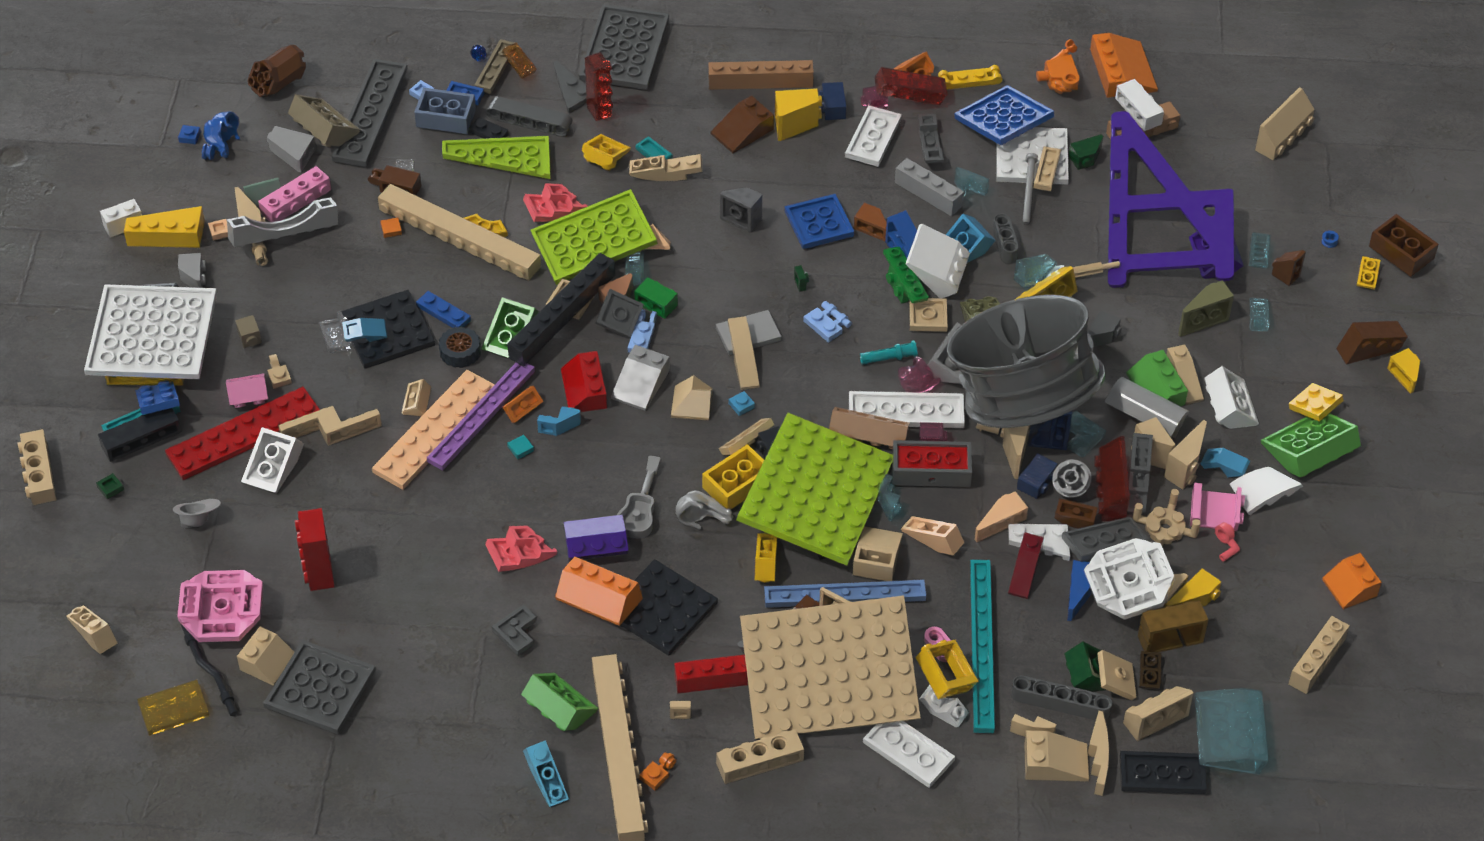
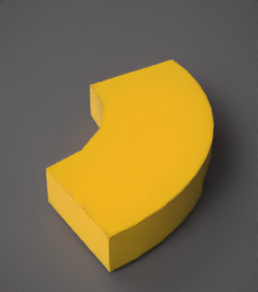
M478 214L464 218L502 237L508 236V232L501 220H485Z

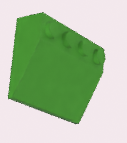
M1330 413L1321 421L1305 417L1261 440V444L1288 472L1298 477H1304L1308 473L1322 468L1323 465L1335 461L1361 446L1358 426Z

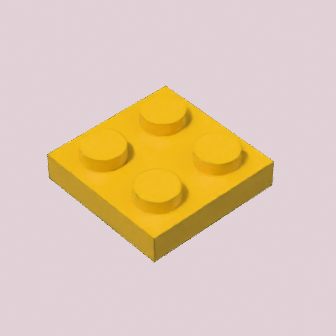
M1312 383L1289 402V409L1321 421L1344 401L1343 395Z

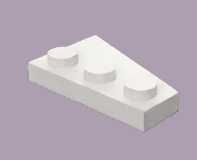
M1008 524L1009 545L1020 547L1026 532L1044 537L1042 551L1045 552V555L1052 556L1054 554L1063 557V560H1070V549L1062 539V533L1068 531V525Z

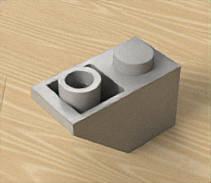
M201 253L178 254V270L181 281L191 288H203V285H206V276L203 274V271H206V261L202 260Z

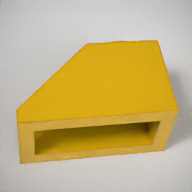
M1407 348L1390 356L1387 369L1410 394L1414 392L1420 360L1416 354Z

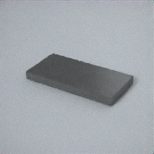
M1132 517L1062 533V539L1080 562L1092 560L1099 550L1135 538L1151 541Z

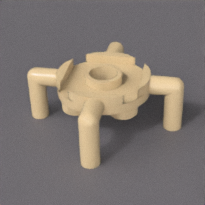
M1177 489L1171 490L1167 508L1156 507L1147 517L1141 515L1143 505L1141 503L1135 504L1133 520L1145 524V530L1150 534V538L1156 543H1161L1162 547L1163 544H1171L1172 541L1180 540L1183 535L1192 538L1198 536L1200 520L1194 519L1191 529L1185 528L1184 515L1175 511L1179 495ZM1161 524H1168L1170 528H1163Z

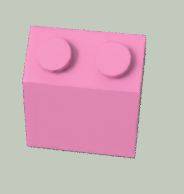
M264 373L226 380L229 403L234 405V408L244 407L247 402H253L254 405L265 403V399H268Z

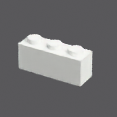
M1133 79L1117 86L1115 99L1144 131L1162 124L1164 116L1162 107L1154 101L1153 97L1144 90L1141 84Z

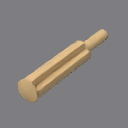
M1097 262L1073 267L1075 278L1103 273L1104 269L1120 267V262L1106 264Z

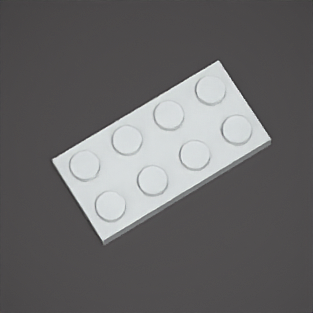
M868 105L845 152V158L879 167L901 121L902 114Z
M904 721L877 724L863 738L865 745L928 788L955 761L953 754Z

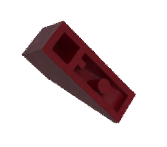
M1024 533L1008 594L1028 599L1043 550L1044 537Z

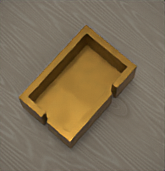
M1200 600L1188 601L1176 606L1170 605L1157 610L1151 609L1142 613L1138 638L1143 650L1149 652H1164L1182 648L1183 645L1176 629H1179L1186 647L1201 644L1204 641L1208 617Z

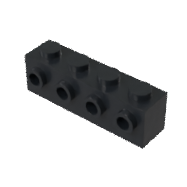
M169 408L141 415L136 419L105 430L98 434L103 451L111 462L182 431L178 417L173 409Z

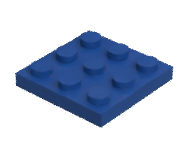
M836 194L785 206L784 211L802 249L854 237V230Z

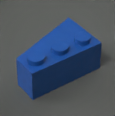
M905 210L887 217L885 243L889 248L900 247L905 257L908 258L917 229Z

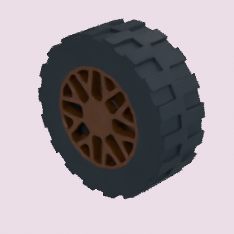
M454 327L453 329H448L439 339L440 358L448 366L450 365L455 368L468 367L474 364L479 359V355H481L478 334L474 330H470V328Z

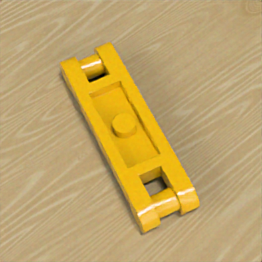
M992 65L990 68L953 72L942 70L938 73L941 87L944 90L1000 84L1003 80L1001 74H999L1000 69L998 65Z

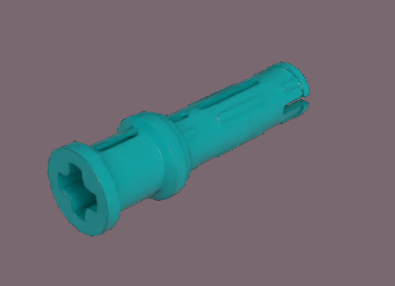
M913 340L911 343L902 345L897 343L891 348L864 352L859 355L861 356V364L864 365L894 358L902 360V358L909 356L918 357L916 342Z

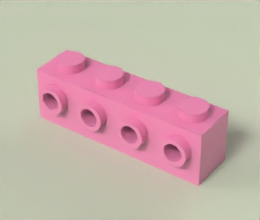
M315 166L259 200L260 213L269 222L284 220L302 207L328 193L331 190L330 178Z

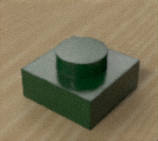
M802 265L794 266V280L799 292L806 291V285L809 282L808 273L804 272Z
M113 473L96 482L97 488L106 499L124 490L122 483Z

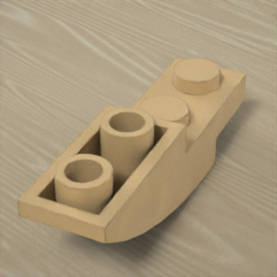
M701 154L667 160L664 155L630 160L629 174L632 177L645 180L678 181L686 180L687 174L702 172Z

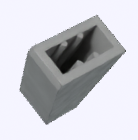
M275 126L267 136L270 151L298 172L303 171L316 149L315 138L309 134Z

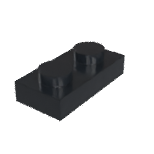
M480 117L469 127L471 134L483 139L506 138L509 135L508 129Z

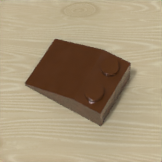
M751 95L739 102L711 131V135L730 152L735 153L774 130V114Z

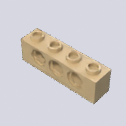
M44 430L20 434L21 442H18L20 454L23 453V457H20L22 469H26L22 474L24 482L28 483V486L25 487L27 498H31L33 505L56 501Z
M1331 616L1292 670L1289 685L1307 694L1345 641L1350 625Z
M796 729L783 731L771 737L766 736L754 742H745L740 746L725 748L716 753V764L725 784L804 760V748Z

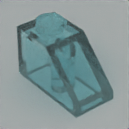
M1047 254L1016 260L1013 280L1024 288H1030L1042 281L1056 266L1057 261Z

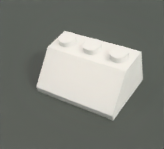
M1223 366L1205 377L1206 390L1211 397L1210 403L1215 410V418L1220 425L1223 424L1232 429L1259 424L1244 379Z

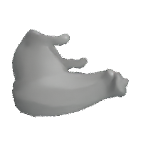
M690 491L677 502L676 515L679 521L698 530L701 529V526L695 522L702 520L706 516L715 517L723 524H729L733 519L731 509L725 508L714 498L700 491Z

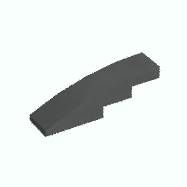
M1133 433L1125 514H1133L1135 504L1137 503L1143 505L1141 515L1145 516L1153 435Z

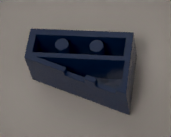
M1072 411L1057 418L1032 425L1029 432L1028 446L1067 450Z

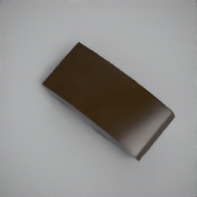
M1141 651L1139 688L1160 690L1162 653Z

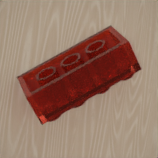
M1120 436L1099 447L1098 455L1094 456V467H1098V471L1095 473V481L1099 482V486H1097V498H1100L1098 514L1102 515V522L1127 517L1130 493L1125 436Z

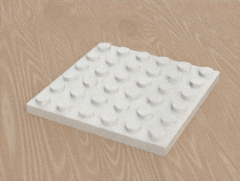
M104 285L84 369L85 375L200 379L217 296L216 288Z

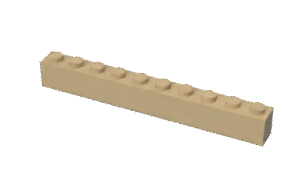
M392 184L378 196L379 210L399 218V220L409 223L413 227H417L430 235L432 234L444 242L453 244L459 249H463L474 256L486 260L488 263L495 264L520 278L529 281L541 267L540 254Z
M616 654L592 657V668L619 841H645L644 833L648 832L647 820L642 819V814H645L644 801L640 802L639 796H642L641 783L637 784L636 781L639 778L638 766H634L633 762L637 760L636 750L631 748V743H634L633 731H628L631 719L630 713L625 712V708H628L627 696H623L622 691H626L625 681L620 679V674H623L622 663L617 662Z

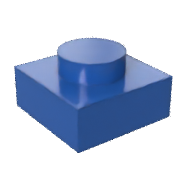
M183 125L178 136L179 142L196 144L201 133L200 127Z

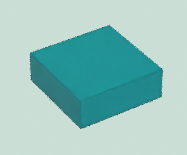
M525 435L507 443L508 448L517 460L534 451L533 445Z

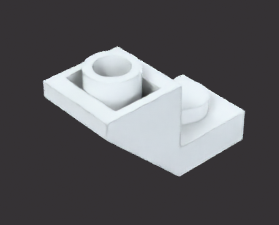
M931 685L927 687L919 698L931 714L954 727H959L969 713L958 698L947 699L945 697L938 699Z

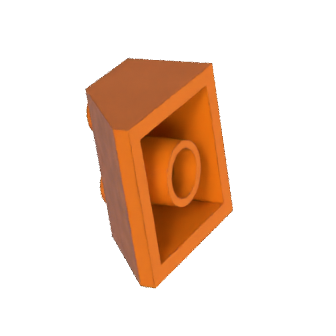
M1361 553L1343 559L1322 578L1342 609L1377 597L1382 583Z

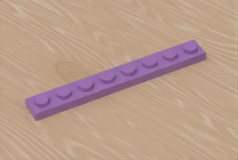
M515 363L427 456V462L443 471L535 372V367L528 363L524 367Z

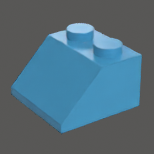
M962 214L946 234L959 241L970 252L967 263L984 255L996 241L974 217Z

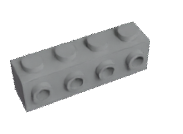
M908 158L896 167L895 183L950 216H953L962 207L964 191L960 188L953 186Z

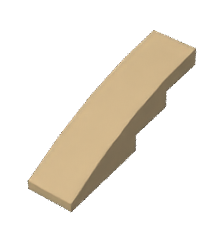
M746 316L728 319V327L740 389L759 388L757 367Z
M1098 711L1088 749V756L1095 757L1091 775L1098 776L1094 794L1103 796L1109 761L1108 732L1103 711Z

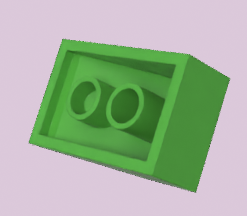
M501 298L481 349L509 358L507 343L539 311L534 307Z

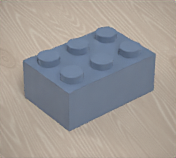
M423 87L415 109L416 127L468 134L476 111L475 95Z

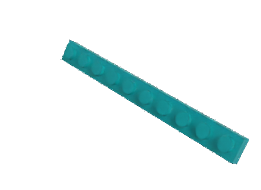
M970 560L972 670L978 679V682L972 687L973 733H994L990 560Z

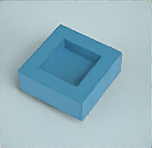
M745 391L729 399L728 404L739 416L755 408L754 401Z

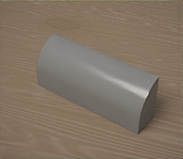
M1124 377L1117 380L1105 400V403L1142 422L1157 417L1169 436L1176 438L1189 413L1188 410Z

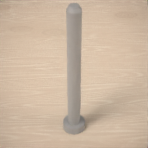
M1034 153L1027 154L1025 159L1028 167L1023 211L1024 224L1030 222L1035 163L1038 162V155Z

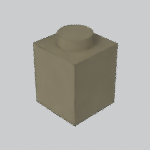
M253 315L235 320L243 348L262 343L260 331Z

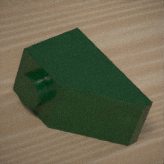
M1102 134L1070 143L1068 156L1077 170L1088 168L1095 164L1102 149L1104 137Z

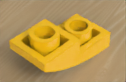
M1362 256L1356 286L1375 290L1381 260Z

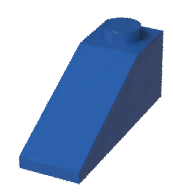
M1073 560L1067 621L1073 620L1092 594L1084 572L1085 567L1090 562Z

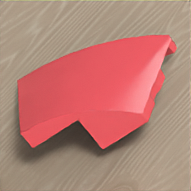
M545 183L541 195L525 194L523 198L534 222L553 221L588 207L586 204H580L576 200L577 196L569 192L562 184Z
M509 526L505 538L487 539L485 544L499 572L521 569L541 563L556 556L558 552L555 548H549L544 543V539L535 534L529 526Z

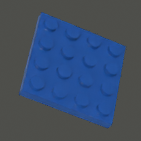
M1009 85L954 113L956 120L999 145L1006 144L1008 141L1019 137L1021 134L1054 117L1052 109Z

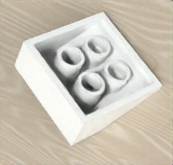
M920 224L906 265L942 299L957 293L970 252L959 241L924 224Z

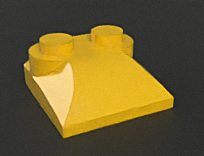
M600 134L584 143L582 152L588 162L596 163L603 169L611 170L616 167L617 160L627 154L631 147Z

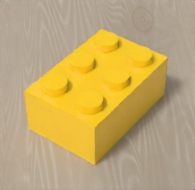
M747 444L702 473V488L725 508L732 509L746 499L764 459Z

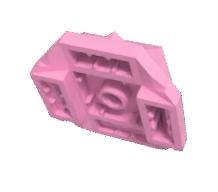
M245 570L203 571L192 579L181 583L178 621L198 642L240 641L261 619L263 582Z

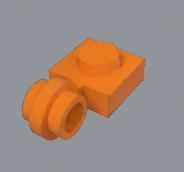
M663 753L659 759L660 765L652 761L639 774V780L656 791L669 777V772L665 769L670 770L674 767L676 763L675 756L672 753Z

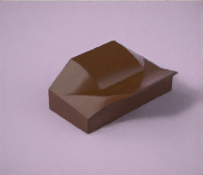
M1059 498L1055 519L1063 525L1078 529L1092 526L1095 522L1098 507Z

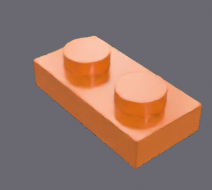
M530 386L502 408L511 422L515 423L544 401L536 388Z

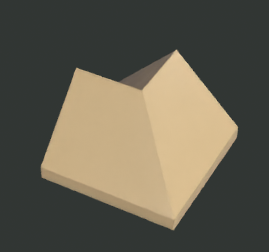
M694 375L677 384L674 389L671 418L709 420L713 388Z

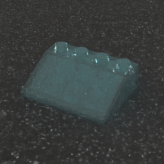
M1234 688L1196 692L1195 707L1200 765L1260 774L1268 763L1262 691Z

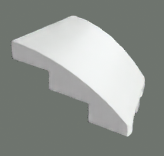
M1271 467L1254 470L1230 483L1235 494L1238 487L1242 488L1241 495H1245L1244 509L1249 515H1252L1265 504L1272 505L1284 495L1289 497L1303 487L1301 483Z

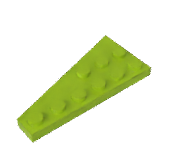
M549 136L442 141L443 159L551 179Z

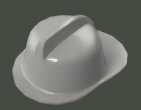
M205 499L192 503H183L173 507V511L179 515L183 528L199 527L208 520L209 512L217 509L221 502L217 499Z

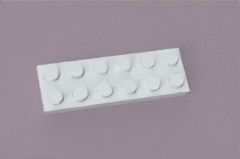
M849 391V410L909 422V427L964 428V395L962 393Z

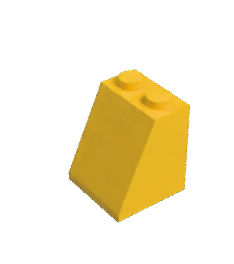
M818 89L775 91V122L778 141L785 140L818 126V120L822 118L821 108H819V106H822V96H818Z

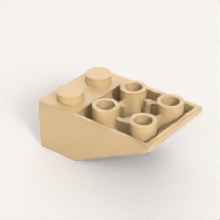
M864 527L854 557L853 575L892 581L903 533Z

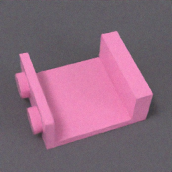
M1194 483L1190 526H1192L1194 519H1198L1201 522L1200 527L1215 529L1216 526L1225 522L1230 524L1234 531H1237L1239 524H1243L1244 513L1240 512L1241 507H1244L1245 495H1241L1242 488L1238 487L1236 494L1202 491V483Z

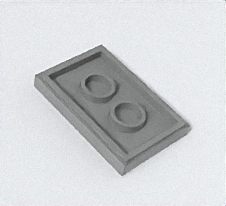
M769 310L746 316L753 348L781 341V335ZM728 321L716 324V330L728 355L733 354Z

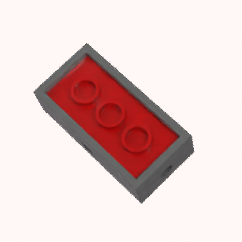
M893 440V485L971 487V442Z

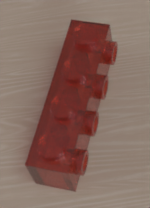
M601 52L585 57L587 109L595 121L612 116L613 108L611 100L613 95L611 89L612 77L610 75L612 67L610 61L606 60Z
M881 67L874 78L878 95L941 105L948 95L945 78Z

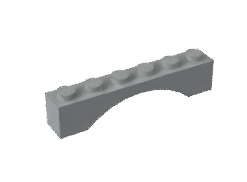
M329 197L315 200L300 213L281 221L260 222L246 216L227 219L228 239L234 247H243L246 244L261 243L269 239H278L301 232L329 228L333 225H338V208L333 199Z

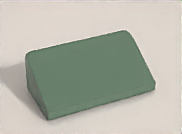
M278 177L243 186L244 194L256 206L259 205V200L281 188Z

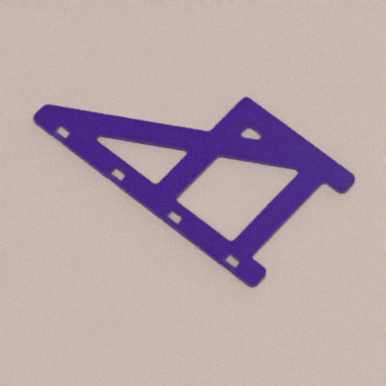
M1127 111L1114 112L1111 115L1108 263L1119 261L1120 267L1108 269V285L1112 288L1124 287L1127 283V274L1129 272L1215 267V275L1218 281L1232 280L1234 278L1233 190L1189 191ZM1116 130H1122V135L1116 136ZM1130 151H1135L1165 189V193L1128 195ZM1115 173H1121V179H1115ZM1214 207L1215 215L1209 216L1204 209ZM1179 209L1209 247L1207 250L1127 254L1128 214L1132 212ZM1114 217H1120V223H1114Z

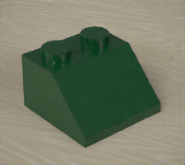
M1084 641L1064 653L1066 666L1071 675V683L1075 688L1091 692L1105 691L1106 689L1101 687L1097 654L1101 650Z

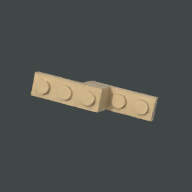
M330 406L280 424L279 431L281 434L298 438L320 430L329 446L382 425L378 409L341 422L334 407Z

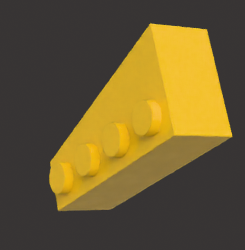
M202 206L126 218L124 235L127 246L200 248L205 223Z

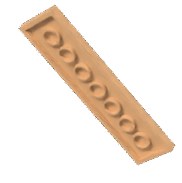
M466 370L372 467V472L404 490L427 466V456L489 392L494 384Z

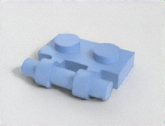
M824 301L821 305L825 309L824 311L817 307L803 317V321L829 343L842 334V325L849 328L852 322L848 320V316L840 313L835 305ZM830 316H833V317L836 318V320L833 321V320H832L831 318H829V317H830Z

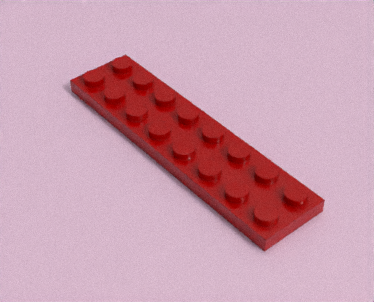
M304 386L174 445L166 449L165 453L181 479L185 480L254 448L261 428L280 433V424L317 412L320 409Z

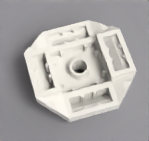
M1137 538L1097 551L1084 569L1097 605L1124 620L1140 615L1148 610L1163 607L1175 581L1173 571L1161 543H1151Z

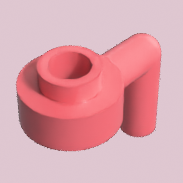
M1225 522L1215 527L1217 538L1230 546V549L1219 555L1220 560L1223 562L1240 551L1239 545L1234 540V528Z

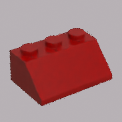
M598 352L577 354L561 368L568 408L579 409L580 412L607 409L606 390Z

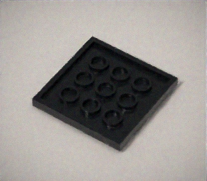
M409 290L338 312L341 322L357 318L385 320L388 338L371 342L366 338L351 341L364 369L435 346V341Z
M654 559L634 580L639 583L643 599L623 621L621 626L669 656L718 603V598Z

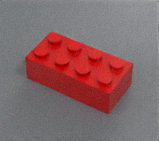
M322 508L298 511L299 520H295V527L305 584L309 583L310 591L334 588L331 557Z

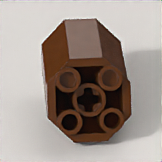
M288 45L280 48L266 59L254 62L247 80L248 85L259 97H267L277 93L289 83L302 79L306 69V62L302 60L304 52L296 45Z

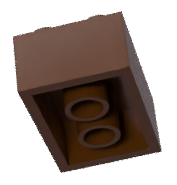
M1397 214L1372 232L1369 243L1370 248L1410 277L1435 259L1439 245Z

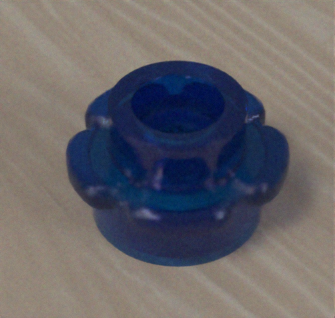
M478 44L472 47L470 51L472 58L476 61L484 60L486 49Z

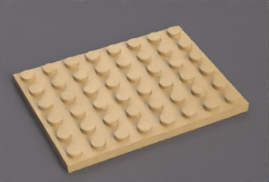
M904 595L740 616L755 740L796 729L797 734L920 719Z

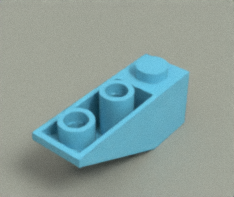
M546 740L524 749L523 753L548 806L551 807L569 800Z

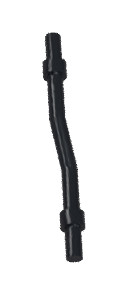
M181 624L185 634L184 640L187 646H190L196 663L214 677L221 693L220 699L226 705L230 716L237 715L238 712L233 702L234 697L232 692L228 691L221 672L203 658L197 644L198 641Z

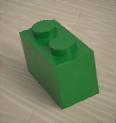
M648 277L634 291L635 300L643 303V308L651 312H657V315L664 319L678 306V293Z

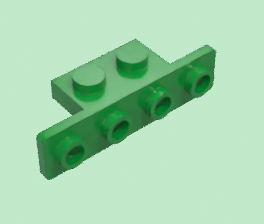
M901 248L884 249L883 254L889 263L886 280L892 286L895 296L898 297L901 303H906L908 300L911 303L927 301L929 296L916 274L906 265L907 258Z

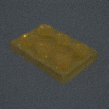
M198 680L137 699L149 736L209 716Z

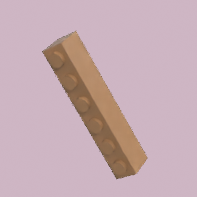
M813 60L708 62L709 90L813 87Z

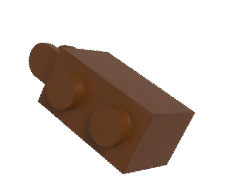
M389 165L384 170L374 168L372 175L368 177L369 183L379 186L381 193L392 184L416 196L422 186L420 173Z

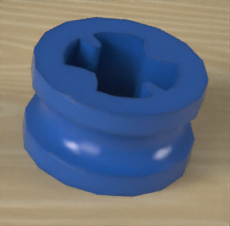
M204 144L202 147V159L209 158V160H213L215 146L213 144L210 146Z
M1325 231L1322 235V244L1328 248L1336 247L1339 235L1335 231Z

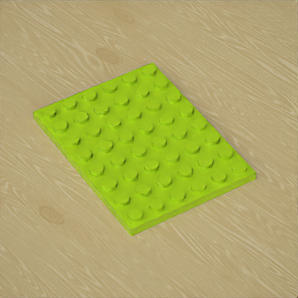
M787 413L739 511L736 521L848 565L892 465L893 455Z

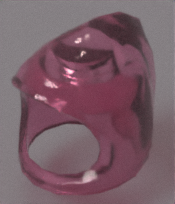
M918 356L913 358V366L898 369L900 383L906 392L926 393L941 381V378L935 379L929 366Z

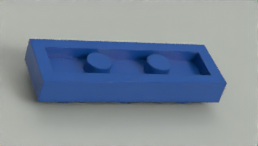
M427 291L416 301L418 308L452 328L465 327L471 321L470 315L430 291Z

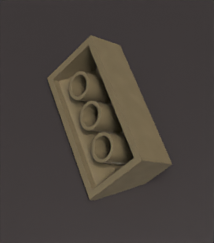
M295 94L288 114L293 117L295 122L300 123L303 129L310 131L312 136L322 141L321 144L324 146H341L360 132L357 126L325 100Z

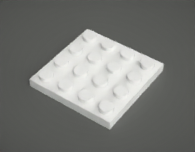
M1034 127L1032 130L1021 134L1006 144L999 145L996 143V182L1026 183L1028 163L1025 161L1026 155L1034 153L1038 155V162L1035 163L1034 183L1042 150L1045 146L1061 149L1053 184L1068 185L1067 128Z

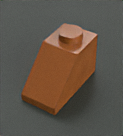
M863 203L854 216V229L880 240H886L887 223L881 209Z

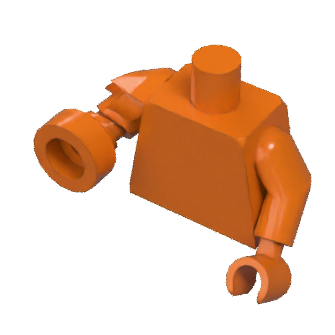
M1072 39L1066 41L1065 50L1062 49L1056 56L1045 62L1044 71L1036 72L1038 82L1047 81L1049 89L1059 94L1078 90L1079 74L1072 55L1068 54L1069 52L1074 53L1077 51V46Z

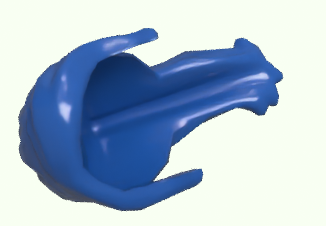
M220 112L204 125L203 135L209 145L213 144L215 150L220 152L221 157L228 158L229 148L226 141L232 135H235V139H240L237 133L239 117L234 112Z

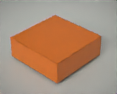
M399 218L380 221L384 238L402 235Z

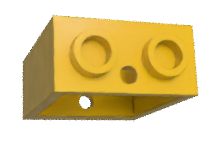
M942 640L935 645L931 643L926 644L915 657L938 699L968 692L978 682L956 640ZM944 655L956 677L955 680H946L934 657Z

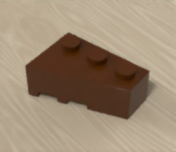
M1398 321L1353 322L1336 349L1347 365L1400 350L1408 336Z

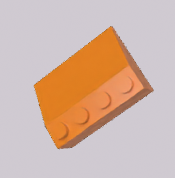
M1112 33L1092 35L1090 50L1107 98L1116 96L1118 85L1133 79L1141 84L1147 93L1158 92L1141 41Z

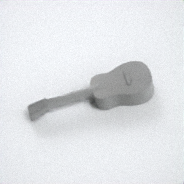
M648 456L647 475L641 493H630L627 496L625 506L617 514L623 515L627 537L645 538L652 532L654 499L648 494L654 475L657 474L661 462L660 457Z

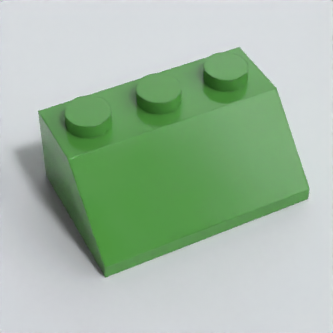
M1164 350L1146 354L1127 371L1126 374L1130 381L1179 406L1185 405L1188 390Z
M556 673L533 674L521 694L527 699L529 705L537 707L542 711L541 714L544 717L554 721L556 727L562 731L576 730L598 710V707Z

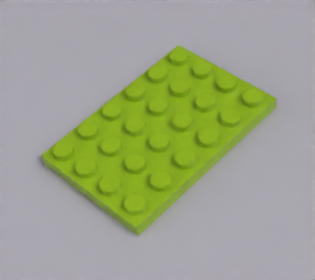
M631 189L530 230L556 285L562 279H573L599 253L617 261L658 244Z

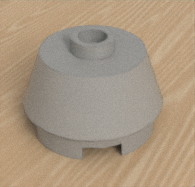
M1066 460L1060 463L1054 470L1052 477L1054 488L1065 497L1080 496L1087 491L1091 484V472L1081 461Z

